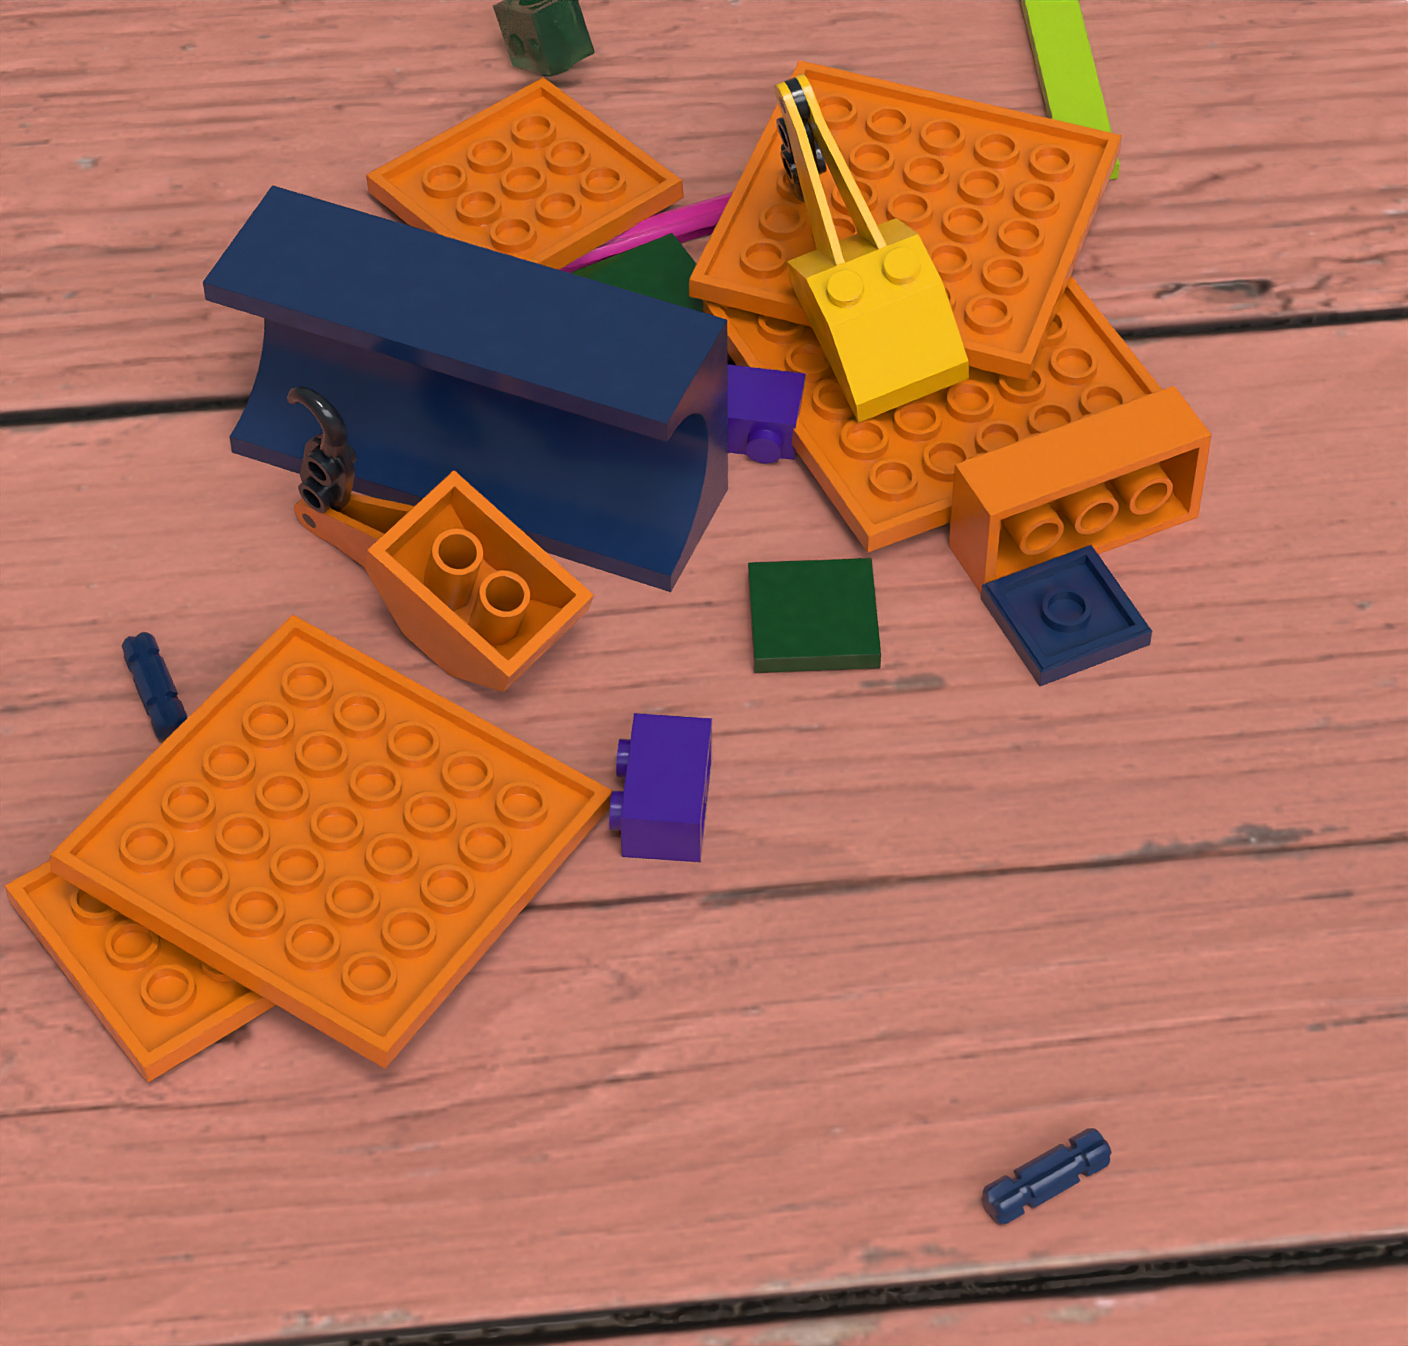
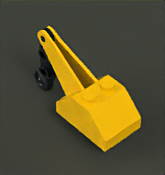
M801 74L774 85L775 95L783 116L776 119L778 131L783 141L780 152L782 163L793 193L799 201L804 202L806 205L817 249L786 261L788 277L857 422H862L969 379V361L944 284L919 234L897 218L880 225L876 224L823 118L807 77ZM826 164L858 232L842 240H838L819 177L820 174L827 172Z

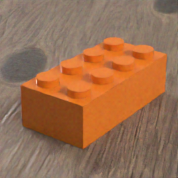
M1173 385L1151 394L1139 395L1129 402L1096 414H1086L1076 421L1046 432L1028 435L1018 442L993 451L975 454L967 460L955 464L949 548L981 593L982 584L1088 545H1092L1095 551L1101 554L1198 518L1212 434Z

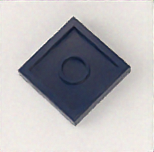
M1092 545L982 584V602L1039 687L1149 646L1151 643V628Z

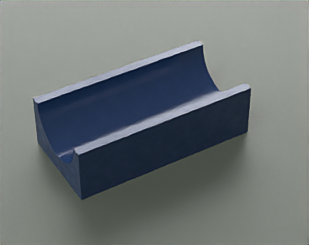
M273 185L203 281L205 300L264 318L263 347L256 379L246 407L229 436L232 453L300 474L305 444L315 434L323 432L317 418L305 405L300 402L290 404L287 400L289 391L292 388L303 386L325 397L339 412L346 424L347 442L352 446L357 455V461L353 464L355 467V478L352 491L373 498L416 506L452 471H456L545 552L668 592H672L728 491L727 319Z

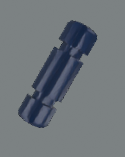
M141 632L136 637L128 636L124 639L121 647L129 671L134 676L133 681L147 715L151 717L154 732L159 739L165 741L187 719V713L182 702L177 697L178 692L165 661L159 654L160 649L155 637L148 632Z
M1085 1129L1068 1139L1071 1146L1066 1147L1063 1144H1059L1013 1170L1016 1177L1011 1179L1008 1175H1004L986 1185L983 1189L982 1198L985 1209L996 1223L1007 1224L1025 1213L1023 1206L1026 1204L1031 1208H1035L1079 1183V1174L1082 1173L1087 1177L1107 1167L1112 1153L1108 1142L1104 1140L1097 1129Z

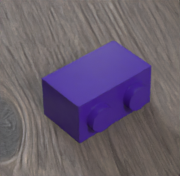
M728 365V453L748 455L752 460L765 464L773 463L779 458L795 460L796 450L792 445L793 428H796L797 419L800 415L806 373Z
M634 713L631 739L620 738L617 750L616 775L619 778H625L624 791H612L610 802L609 828L610 830L621 831L622 857L701 863L712 765V718Z

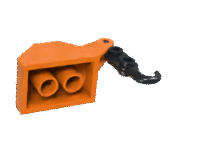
M303 386L294 387L289 391L287 396L288 402L290 404L300 402L305 405L317 418L323 430L322 433L315 434L305 444L300 471L302 483L298 486L302 499L294 505L296 517L308 531L337 547L365 568L402 633L448 675L505 692L589 610L594 594L456 471H452L416 506L351 493L355 478V467L353 464L357 461V455L352 446L347 442L348 433L343 418L335 407L316 391Z

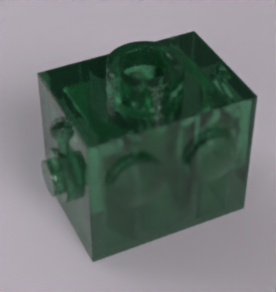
M503 0L493 5L512 65L515 67L539 72L542 76L546 77L554 76L569 70L573 64L595 53L578 0Z

